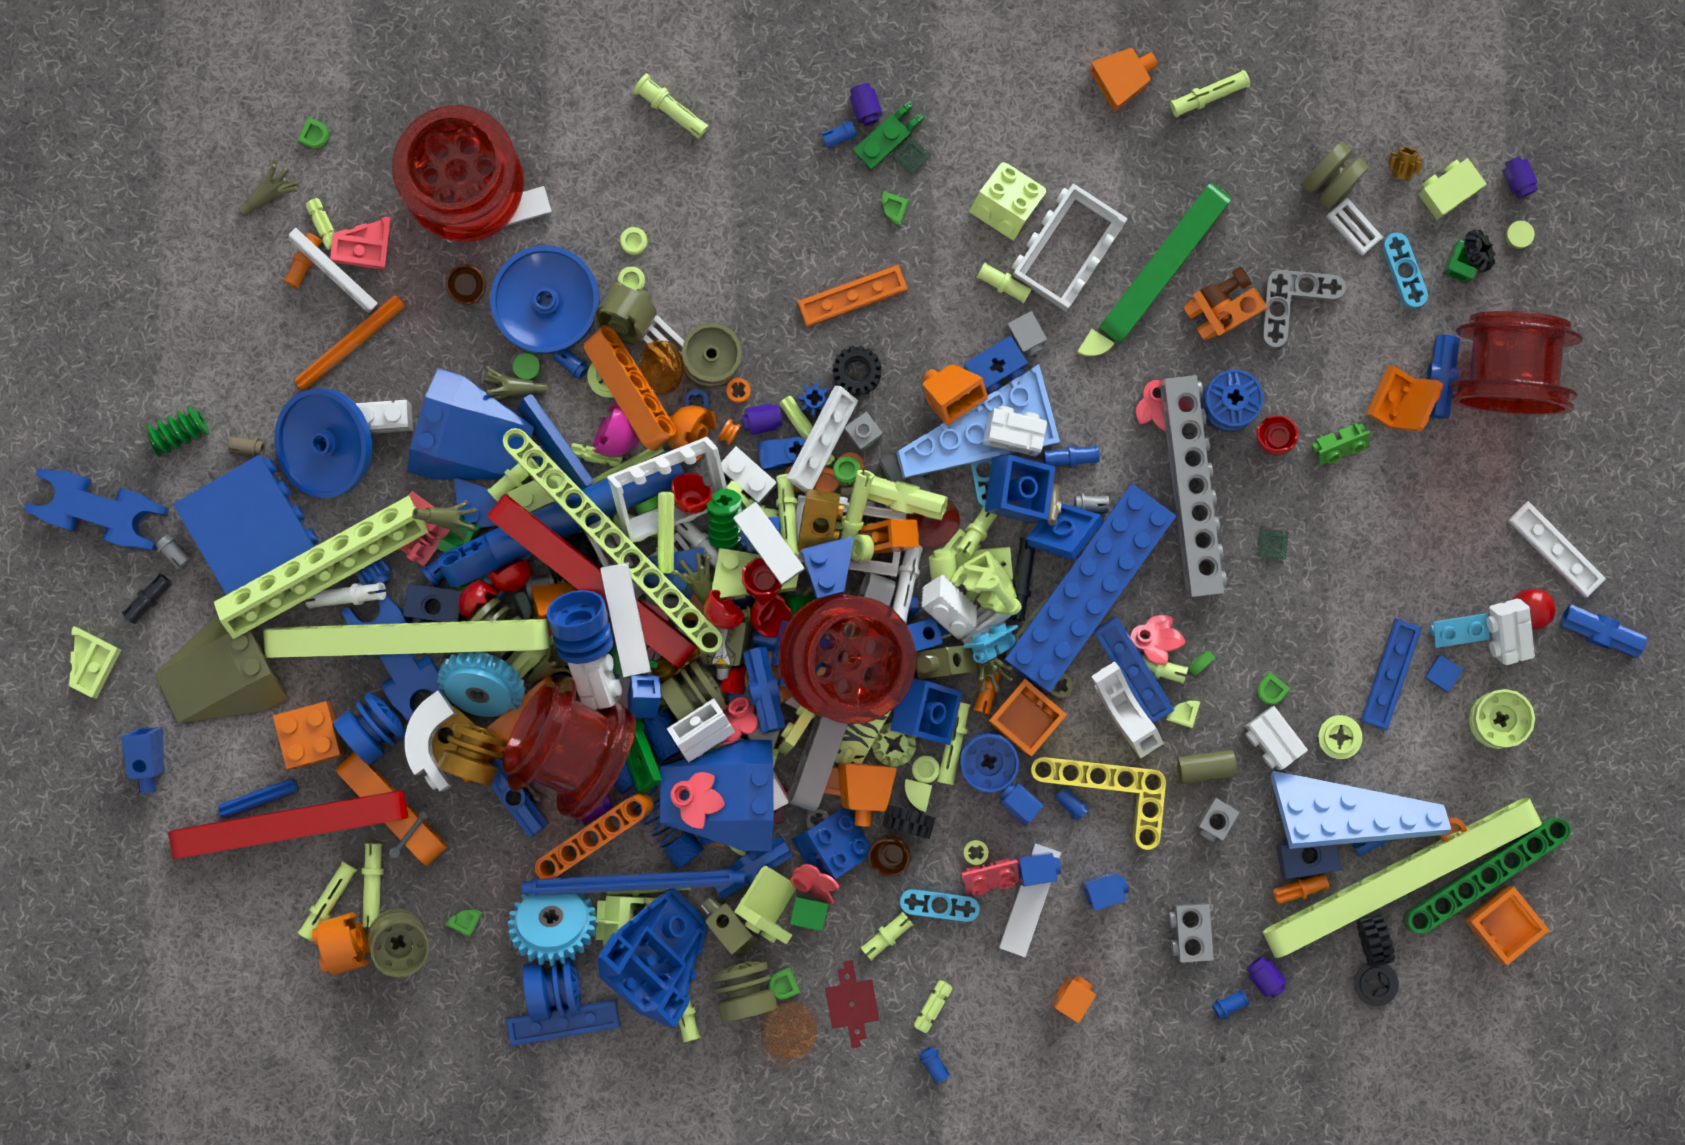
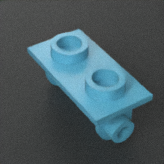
M1488 613L1434 621V625H1430V633L1435 638V647L1439 648L1489 640L1490 634L1486 622Z
M1004 622L992 625L989 632L974 635L972 637L973 641L963 645V647L973 649V659L975 662L986 663L996 657V654H1001L1014 646L1016 638L1012 631L1018 628V625L1006 626Z

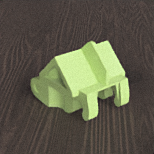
M989 551L966 562L963 566L961 565L951 579V582L956 587H959L962 580L966 578L963 583L968 590L966 598H970V602H974L975 598L980 595L977 601L984 609H990L1003 615H1015L1021 610V603L1016 599L1017 595L1010 576L1001 567L998 558L995 555L992 556Z
M606 895V900H598L595 940H603V946H605L610 936L633 918L638 903H645V907H647L657 898Z

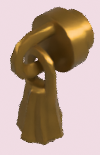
M699 648L695 650L681 669H676V666L666 658L658 659L656 661L658 662L657 668H653L654 675L659 676V680L663 681V683L671 677L676 680L682 669L701 657Z

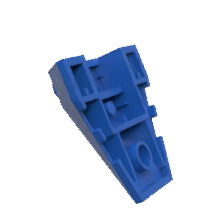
M437 368L425 396L409 450L407 472L432 480H454L455 478L501 479L506 475L504 472L507 469L511 470L518 464L508 454L503 445L505 433L510 429L517 428L524 431L532 439L535 427L514 411L502 405L492 395H487L486 391L484 392L473 384L467 377ZM518 436L511 438L509 447L512 449L521 448L524 443L523 438Z
M742 740L705 752L689 763L687 759H683L660 767V774L663 779L660 782L661 824L734 847L741 851H772L774 821L772 740ZM699 772H706L715 776L711 789L717 791L725 803V806L720 811L705 814L703 829H697L686 824L681 818L680 808L672 803L670 796L671 790L676 783L689 781L694 774ZM687 790L683 791L681 798L687 800L689 792Z
M676 889L666 890L610 936L597 957L600 978L637 1013L670 1028H675L689 1004L690 996L687 995L692 980H695L697 972L694 971L697 956L702 953L708 925L705 923L706 919Z

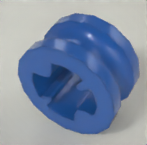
M693 389L686 394L685 406L692 404V401H689L692 396L695 398L702 396L704 398L701 400L704 403L702 407L708 409L709 399L704 391Z

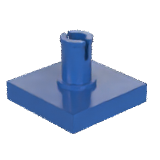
M1061 503V514H1058L1056 525H1049L1048 520L1040 521L1026 539L1031 547L1074 560L1103 521L1100 514Z

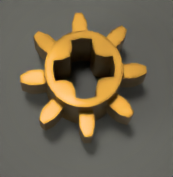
M1400 147L1398 153L1391 152L1388 169L1392 170L1394 177L1401 180H1410L1413 173L1420 174L1423 162H1421L1422 157H1418L1419 152L1414 148Z

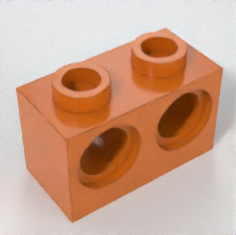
M1078 975L1074 979L1067 976L1052 1000L1051 1005L1079 1023L1097 994L1091 990L1093 985Z

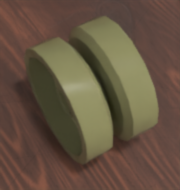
M1343 141L1301 183V186L1310 194L1316 193L1324 184L1328 186L1319 196L1318 200L1327 210H1330L1340 198L1343 200L1360 182L1358 179L1370 167L1361 157L1355 158L1345 167L1343 164L1351 156L1352 149Z
M706 323L697 326L689 332L683 342L680 355L683 373L689 381L699 387L711 389L723 386L732 379L740 365L742 355L740 341L734 332L724 325ZM709 352L715 354L713 359L707 357Z

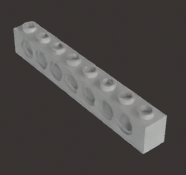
M1197 375L1163 379L1159 381L1186 597L1224 593V587H1227V577L1225 571H1221L1220 560H1223L1224 554L1221 544H1218L1217 533H1220L1219 518L1214 515L1213 506L1217 504L1215 490H1211L1210 479H1213V467L1211 462L1208 463L1207 452L1210 451V442L1208 436H1204L1203 425L1206 424V412L1204 408H1201L1200 398L1203 397L1202 383L1197 380ZM1180 398L1188 400L1190 404L1188 412H1183L1179 409L1178 402ZM1184 425L1190 426L1193 430V436L1190 440L1182 435V427ZM1188 452H1192L1196 456L1197 461L1193 467L1189 466L1185 461V456ZM1191 479L1197 480L1200 484V490L1197 494L1189 490L1188 485ZM1195 506H1199L1203 510V518L1200 521L1195 520L1192 516V510ZM1199 533L1204 534L1207 539L1204 548L1198 547L1195 542V538ZM1202 560L1207 561L1210 565V571L1207 575H1203L1199 571V564Z

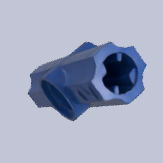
M1445 334L1435 336L1432 363L1429 364L1427 370L1428 377H1426L1428 380H1438L1443 383L1440 398L1435 403L1429 416L1430 418L1448 419L1450 417L1453 391L1457 387L1459 378V367L1456 366L1460 338Z
M1568 605L1560 620V627L1586 637L1588 642L1603 648L1615 649L1630 657L1639 658L1647 644V636L1621 626L1619 621L1605 615H1595L1574 605Z
M758 647L743 652L750 680L748 681L753 705H756L762 734L784 729L785 721L779 699H781L776 676L772 673L767 648Z
M498 758L490 763L498 768L491 787L501 799L503 806L510 811L527 836L531 838L549 823L528 796L526 789L519 784L502 759ZM512 790H518L521 794V802L516 806L510 804L508 800V795Z
M780 836L772 840V851H751L736 860L734 865L727 868L733 869V871H744L745 883H737L734 886H715L722 899L728 897L746 884H752L762 867L767 866L773 869L793 857L783 837Z

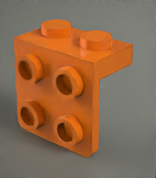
M1388 366L1366 415L1389 429L1420 432L1427 425L1432 409L1440 398L1443 383L1438 380L1415 379L1395 366Z

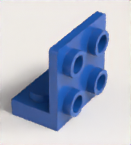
M844 807L814 827L792 838L806 864L817 867L820 873L827 874L834 879H837L866 859L871 848L859 826L854 825L855 819L849 809Z

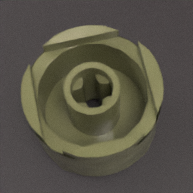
M615 281L608 288L593 315V319L599 328L604 325L609 326L618 334L623 343L634 345L638 340L640 342L643 340L656 317L657 311L650 301L651 295L643 289L634 290Z

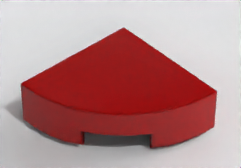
M733 667L730 669L731 673L728 678L722 681L721 692L744 694L746 667Z

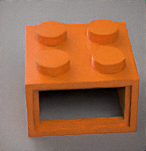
M1023 679L987 722L1028 757H1032L1067 714L1029 681Z
M325 701L273 715L286 769H296L346 755L342 737L333 724V721L337 719L333 702Z
M1506 885L1464 919V922L1499 964L1506 966L1550 931L1516 888Z

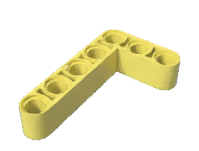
M1047 757L1037 758L1031 763L1029 768L1030 775L1038 782L1137 793L1133 841L1137 847L1145 850H1151L1159 844L1166 779L1160 771ZM1040 762L1047 763L1050 768V772L1045 778L1039 777L1035 772V767ZM1067 765H1072L1077 770V776L1072 781L1066 780L1063 776V769ZM1095 768L1101 769L1104 773V779L1099 784L1093 783L1090 779V773ZM1123 771L1128 772L1131 776V783L1127 787H1122L1118 783V775ZM1150 774L1155 775L1159 781L1158 787L1154 790H1149L1145 785V779ZM1147 802H1152L1156 807L1155 814L1150 818L1146 817L1142 812L1143 805ZM1145 829L1150 830L1153 834V840L1148 845H1143L1139 839L1140 833Z

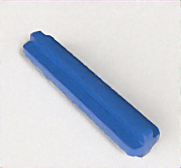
M290 778L219 804V814L222 818H228L299 791L298 784L294 778Z

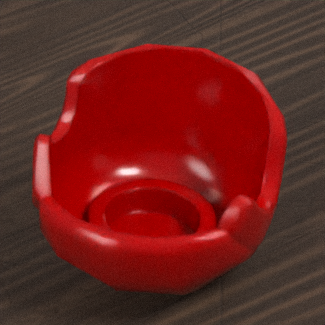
M1283 415L1267 416L1257 426V442L1264 452L1272 456L1287 454L1297 444L1299 438L1298 428L1288 417Z
M685 473L677 475L672 480L670 492L674 494V506L681 512L686 514L703 512L707 508V503L712 499L711 486L708 485L707 487L703 482L702 476L699 474Z
M754 558L742 569V585L746 592L756 599L771 598L783 586L762 558Z
M521 559L506 567L488 573V576L493 586L499 591L513 592L520 590L528 583L532 572L527 559Z
M477 580L470 583L459 596L458 611L460 615L469 620L474 610L479 609L495 598L499 590L485 581Z
M1541 589L1522 590L1512 598V600L1521 599L1530 607L1532 630L1545 628L1553 621L1556 611L1555 603L1552 596L1547 594L1546 591Z
M710 590L703 606L706 620L713 626L729 630L739 627L744 618L742 610L733 604L732 598L725 601L721 600L720 590Z
M778 594L768 599H757L750 609V622L754 629L767 638L776 637L781 621L790 622L792 610L785 603L786 600Z

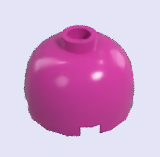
M612 402L607 411L612 413L610 417H603L593 445L596 447L592 449L593 452L610 458L621 457L627 454L631 447L636 449L640 442L639 437L618 403Z

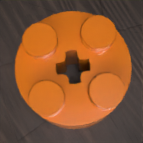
M351 912L320 921L317 928L312 930L313 942L316 946H319L321 954L319 957L320 968L324 973L330 972L332 975H338L369 964L370 959L365 960V954L370 952L364 927H361L362 922L356 923L354 917H357L356 913Z

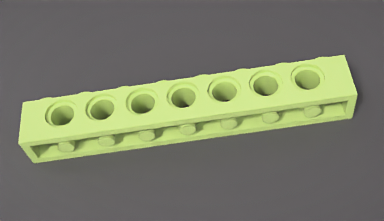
M407 496L214 602L219 620L231 637L235 639L428 533L429 531L424 520L412 517V512L416 506L410 496Z

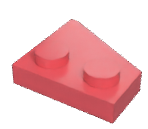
M384 217L380 221L370 224L364 223L351 230L345 229L333 233L330 260L339 264L384 270L391 217Z

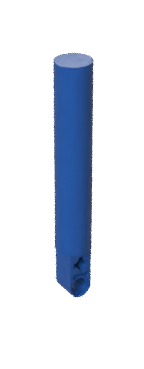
M671 448V449H669V450H667V451H665V452H662V453H660V454H658V455H656V456H654V457H657V456H659V455H662V454H665V453H667V452H670V451H672L673 449ZM678 463L671 466L672 471L669 474H661L658 471L645 476L646 482L639 485L633 481L623 485L626 509L651 499L660 492L671 490L672 480L677 475L685 474L681 464ZM607 478L582 489V492L607 517L609 516L610 518L617 514ZM574 495L568 498L566 504L569 508L576 509L582 504V499ZM556 502L531 513L563 539L582 531L579 525ZM596 515L589 516L586 520L587 527L600 521L601 518ZM499 527L445 552L439 557L438 564L449 586L458 587L532 553Z

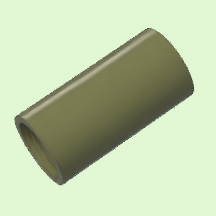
M1233 750L1177 757L1181 784L1207 781V779L1216 780L1237 777V765Z

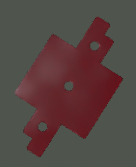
M849 960L843 962L844 969L838 970L840 985L827 987L825 992L832 1029L848 1026L851 1047L857 1048L861 1047L860 1040L867 1038L864 1023L878 1021L879 1014L873 981L856 982L853 961ZM846 974L850 975L849 979H845ZM852 1001L855 1003L853 1007L850 1006ZM855 1029H859L860 1033L855 1034Z

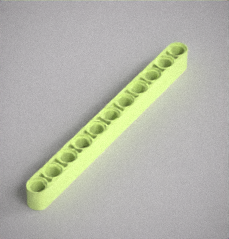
M517 428L507 431L503 437V445L508 454L617 565L623 564L625 558L629 555L638 556L640 564L636 568H630L632 581L700 651L705 654L716 653L721 647L722 635L706 620L705 616L524 431ZM516 436L523 438L524 443L521 448L512 449L509 447L511 438ZM533 456H539L543 459V464L538 469H532L528 466V461ZM552 476H559L563 480L562 485L557 489H551L547 485L548 479ZM574 495L579 496L582 499L580 507L576 509L569 508L566 504L568 498ZM591 515L601 518L600 526L595 529H591L586 525V520ZM617 535L621 539L620 545L614 549L608 548L605 545V540L608 536ZM650 574L656 575L660 580L658 586L652 589L647 588L643 583L644 578ZM666 595H676L679 599V604L671 609L665 607L663 599ZM687 614H694L698 618L697 626L686 628L682 623L683 617ZM709 633L715 635L718 640L717 645L713 648L703 646L701 640L704 635Z
M547 619L276 627L263 629L264 652L267 658L520 651L550 648Z
M1530 798L1520 799L1466 826V832L1462 833L1461 830H1458L1447 836L1449 838L1448 842H1443L1441 839L1271 925L1263 931V935L1275 958L1288 955L1539 827L1542 822Z

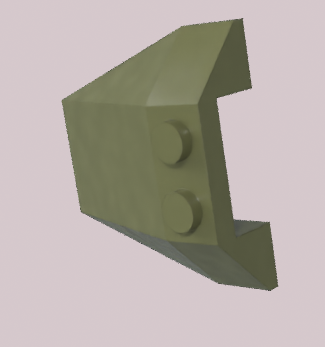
M218 614L155 673L177 723L265 712L289 700L278 675L273 674L253 630L251 629L233 639L220 622Z

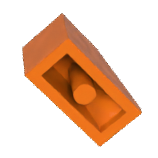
M889 519L863 526L858 534L869 535L874 543L873 554L901 552L919 547L917 520Z

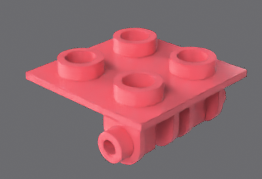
M411 491L408 495L416 508L426 509L427 507H434L414 491ZM425 523L429 532L399 549L406 553V557L411 561H417L422 566H425L437 550L441 538L450 532L449 529Z
M1006 858L995 861L996 865L990 862L989 867H985V864H982L981 869L979 866L966 868L965 872H961L966 895L973 894L974 896H979L987 893L989 889L1013 887L1015 883L1020 882L1018 861Z

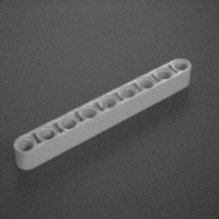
M868 572L862 581L821 698L823 702L816 712L789 789L788 804L815 812L819 807L895 590V581Z

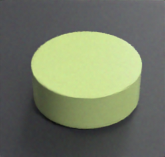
M1516 221L1506 230V242L1512 248L1523 249L1532 243L1535 235L1534 229L1526 221Z
M630 227L622 233L620 244L627 254L639 255L647 248L648 240L643 230L637 227Z
M626 267L619 273L618 282L634 290L643 289L645 277L640 269Z
M855 535L853 537L852 559L856 562L870 561L874 553L872 538L869 535Z
M931 756L919 757L912 766L913 776L921 783L933 782L940 772L938 762Z

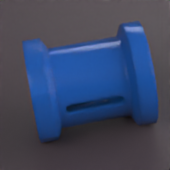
M443 551L439 553V557L444 554ZM439 557L427 567H421L422 572L435 587L445 577L441 569L434 573L440 567L438 564Z

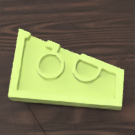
M719 548L712 590H720V599H740L750 595L742 585V569L754 558H761L759 554ZM798 575L785 583L778 593L796 591Z

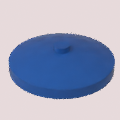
M547 245L524 249L508 259L496 274L490 293L491 312L502 334L518 348L535 354L560 353L577 345L593 328L595 324L593 315L600 304V294L596 279L586 263L566 249Z
M310 389L292 397L281 410L275 427V450L284 474L295 487L313 497L331 498L346 494L358 486L365 477L371 462L372 438L362 411L349 397L333 389Z

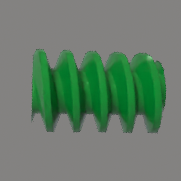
M189 405L187 406L188 415L186 416L178 410L177 420L167 415V425L160 419L157 420L158 429L156 430L150 424L147 425L149 442L159 458L161 457V450L166 454L171 452V445L175 449L181 448V441L187 445L191 443V436L199 440L201 438V431L205 435L210 434L206 421L198 410L195 411Z
M720 489L714 493L713 498L707 503L709 543L717 549H730L741 543V529L733 517L742 512V500L736 491Z

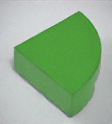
M884 191L882 196L884 213H886L885 215L889 217L888 219L893 224L900 227L909 200Z
M476 909L461 911L453 915L447 921L446 926L471 937L483 911Z

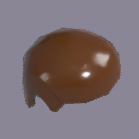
M462 264L455 266L448 273L445 288L449 297L455 302L462 305H471L480 301L484 296L487 281L484 273L478 267L471 264Z
M885 835L874 841L867 854L870 868L876 870L883 877L900 875L906 871L911 861L908 844L895 835Z

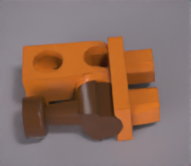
M1242 266L1233 270L1234 277L1218 285H1208L1193 294L1194 298L1184 306L1191 319L1204 312L1209 320L1197 328L1203 340L1211 339L1217 335L1223 336L1269 309L1254 287L1233 301L1229 298L1228 294L1238 286L1245 289L1252 284Z

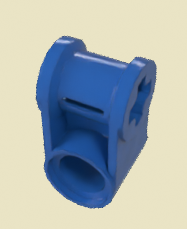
M801 437L757 443L761 469L763 471H772L793 466L797 457L791 451L795 450L796 445H800L802 449L806 440Z

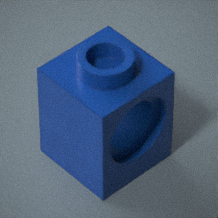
M631 675L627 693L629 718L656 719L661 700L659 676Z

